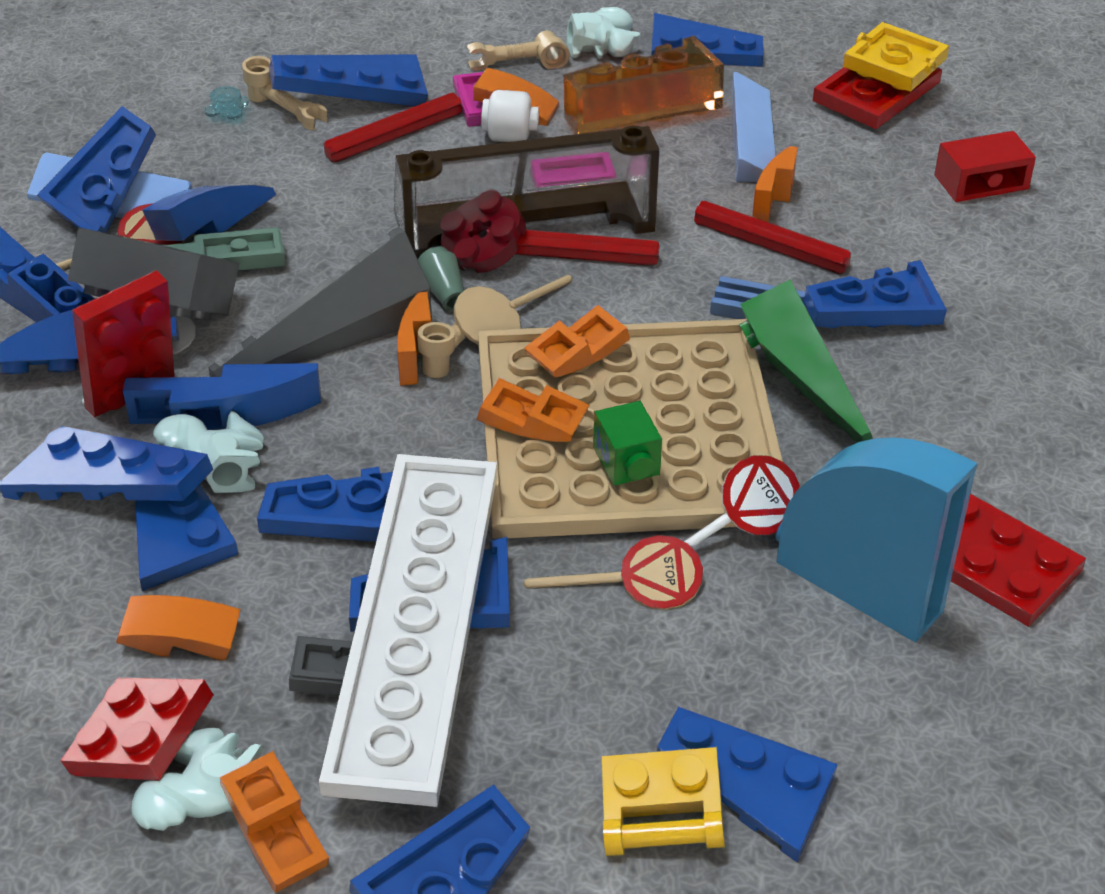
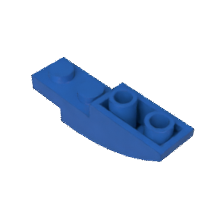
M0 227V298L33 321L39 322L50 316L75 309L95 299L93 296L83 293L84 289L78 283L67 281L68 274L44 253L35 258Z
M72 310L50 316L29 325L0 343V374L29 373V365H48V372H72L77 370L76 363H79ZM170 317L172 341H179V323L176 317Z
M318 363L223 364L221 377L126 378L123 388L130 424H158L162 419L169 416L187 414L201 420L207 430L226 429L228 415L231 411L236 412L242 419L255 427L289 417L321 403Z

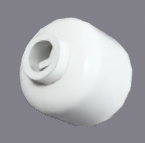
M495 90L492 92L490 99L483 100L481 128L482 131H488V136L492 141L513 142L527 140L530 130H538L539 107L532 106L531 97L527 92Z

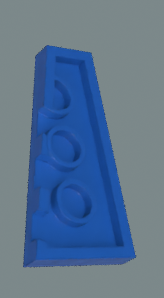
M417 54L271 55L269 73L272 89L408 106H417L425 103L428 96Z
M60 426L58 429L50 432L41 445L0 481V491L3 498L20 500L24 492H37L40 500H59L63 494L62 492H81L84 500H102L104 497L115 493H123L126 500L184 501L214 469L208 454Z

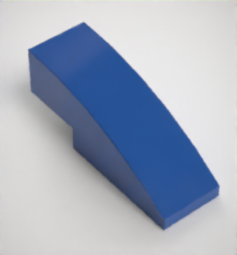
M257 185L203 186L162 198L142 211L156 240L183 241L193 233L198 235L226 231L276 196L273 187Z

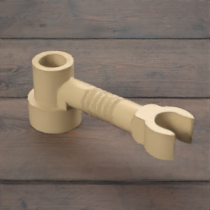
M548 30L540 32L535 41L524 44L518 43L494 47L474 42L467 46L471 54L483 53L480 59L468 61L470 68L474 71L484 70L488 65H494L498 61L535 56L537 59H540L543 66L547 69L561 68L567 64L570 57L569 49L564 41Z
M252 56L244 60L242 64L243 80L248 86V98L251 101L263 102L270 99L296 115L298 121L302 122V126L309 130H315L314 119L327 122V109L323 105L309 101L303 102L286 91L272 89L269 58Z
M431 322L419 328L418 350L422 354V371L426 376L442 378L449 373L450 355L466 338L456 322L452 326L441 322Z

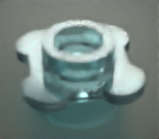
M219 87L210 93L211 105L205 108V114L208 117L217 116L221 119H238L242 117L243 107L249 105V100L246 96H242L240 90L235 87Z

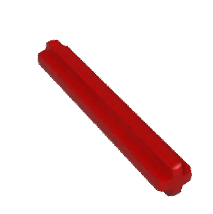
M448 93L328 139L323 144L325 156L331 162H338L459 115L462 112V101L455 93Z
M701 201L695 209L694 221L698 225L837 274H843L849 267L851 252L847 249L708 201Z
M526 230L525 236L521 232L520 238L516 242L519 249L515 254L654 266L657 265L659 260L660 246L656 240Z

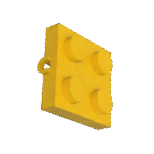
M881 22L868 34L861 32L858 35L856 44L844 53L843 67L856 71L863 77H872L891 84L896 89L911 92L947 59L949 45Z

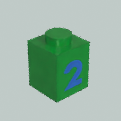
M641 400L594 411L593 448L613 486L660 475L662 437Z

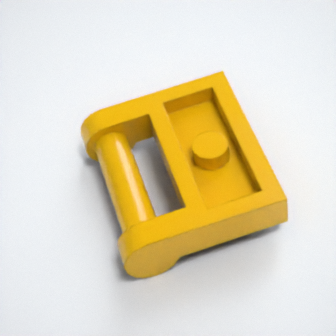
M717 747L602 756L603 838L606 856L624 855L627 848L706 843L707 849L725 847ZM704 812V819L625 825L623 820L626 817Z

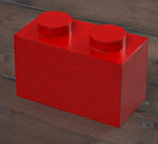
M1014 131L943 142L939 145L934 176L955 202L1022 191L1030 187L1036 156Z

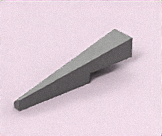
M400 227L393 229L388 233L391 240L373 253L366 250L356 257L358 262L356 266L337 280L329 277L277 315L275 317L277 324L256 339L250 335L242 341L243 349L223 364H294L398 332L404 312L418 292H428L432 321L431 289L406 233ZM214 362L208 366L209 376L221 377L223 364L220 366Z

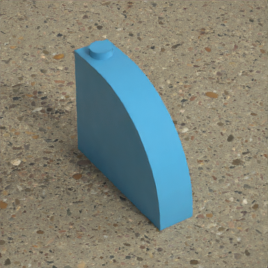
M875 438L848 446L835 454L803 484L788 503L782 523L776 533V541L779 542L776 563L916 643L944 613L977 463L949 449L913 439Z

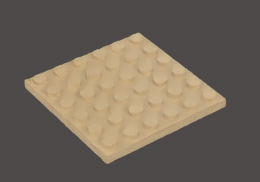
M747 319L623 324L628 329L629 341L594 364L556 378L526 354L524 347L549 328L478 331L482 403L498 378H501L540 396L544 387L548 385L590 405L570 442L545 441L523 437L484 423L486 458L489 462H497V480L490 513L492 539L703 529L724 515L726 512L722 505V485L727 473L737 462L753 455H766L783 461L755 347L751 349L739 325ZM641 400L662 437L660 475L613 486L593 448L594 411ZM731 521L722 528L737 526Z

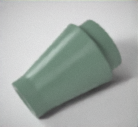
M444 247L430 248L418 258L419 264L428 281L431 292L441 302L443 308L446 311L454 310L453 307L457 297L464 291L457 257Z

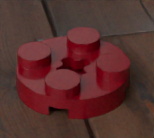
M489 189L482 192L478 197L467 201L457 210L444 215L440 222V228L443 231L441 245L456 255L459 269L465 271L464 268H474L477 273L489 272L508 262L518 251L519 247L516 242L520 238L521 232L525 236V219L512 200L501 196L497 190ZM486 229L487 235L480 238L478 234Z

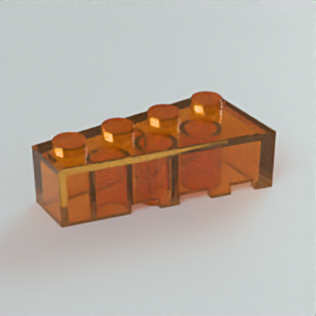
M690 36L683 39V46L672 49V45L668 43L655 47V54L648 57L634 53L624 56L621 65L618 66L604 62L564 74V118L577 134L600 132L603 129L636 126L637 123L653 120L666 122L675 116L686 114H706L709 110L723 108L724 64L695 36Z

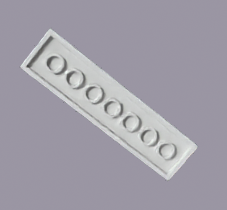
M397 454L319 779L321 796L438 807L496 486L497 462Z

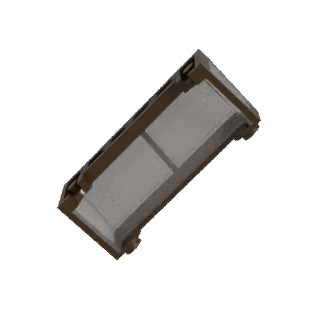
M632 125L617 130L436 151L416 150L409 154L396 155L394 181V214L398 227L406 233L418 259L433 244L437 243V246H441L443 231L440 228V222L444 215L457 210L461 205L478 197L482 192L494 189L501 196L509 198L515 203L525 222L605 213L609 224H618V220L626 221L633 226L635 234L655 232L660 149L649 126L640 127Z

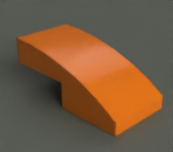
M486 68L473 86V100L483 102L484 99H490L492 92L495 90L527 92L531 97L532 106L539 107V125L547 126L559 107V101L540 87L520 77L496 69Z
M789 146L781 151L762 171L755 187L752 217L769 222L773 200L790 202L798 147Z
M418 292L408 305L401 319L397 338L400 386L418 384L416 354H421L418 350V330L424 324L431 323L428 292Z
M597 305L569 328L559 320L524 347L526 354L556 378L579 371L603 359L629 341L630 336L626 326Z
M498 378L480 406L476 420L523 437L545 441L570 442L590 405L548 385L544 387L540 396Z
M131 596L116 643L164 657H169L172 647L175 646L217 660H226L231 649L241 609L212 601L181 596Z
M273 751L220 777L221 787L241 831L275 893L328 866L329 856L300 809L301 798Z

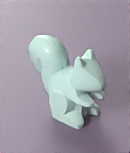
M605 7L594 13L571 14L567 26V47L571 57L574 59L580 56L581 51H594L598 59H602L603 55L607 53L613 57H624L638 51V48L634 46V42L641 37V34L630 31L633 27V19L626 10L619 7Z
M231 411L229 413L226 429L207 430L201 420L187 414L169 416L162 419L155 426L153 436L158 445L208 454L214 470L205 479L214 493L246 492L255 489V481L248 475V468L260 465L259 456L254 451L263 449L264 436L257 428L242 419L236 412Z
M205 728L190 732L174 757L175 761L187 766L182 774L164 773L160 781L146 780L141 783L133 797L132 816L145 829L151 828L164 831L167 827L183 823L186 816L205 818L224 812H232L221 787L220 777L262 757L264 747L254 744L245 752L239 748L235 750L239 735L229 733L224 736L223 731L219 728Z

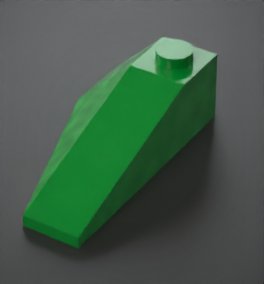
M791 279L741 303L740 306L747 320L739 325L751 349L760 345L767 361L856 443L873 439L870 429Z

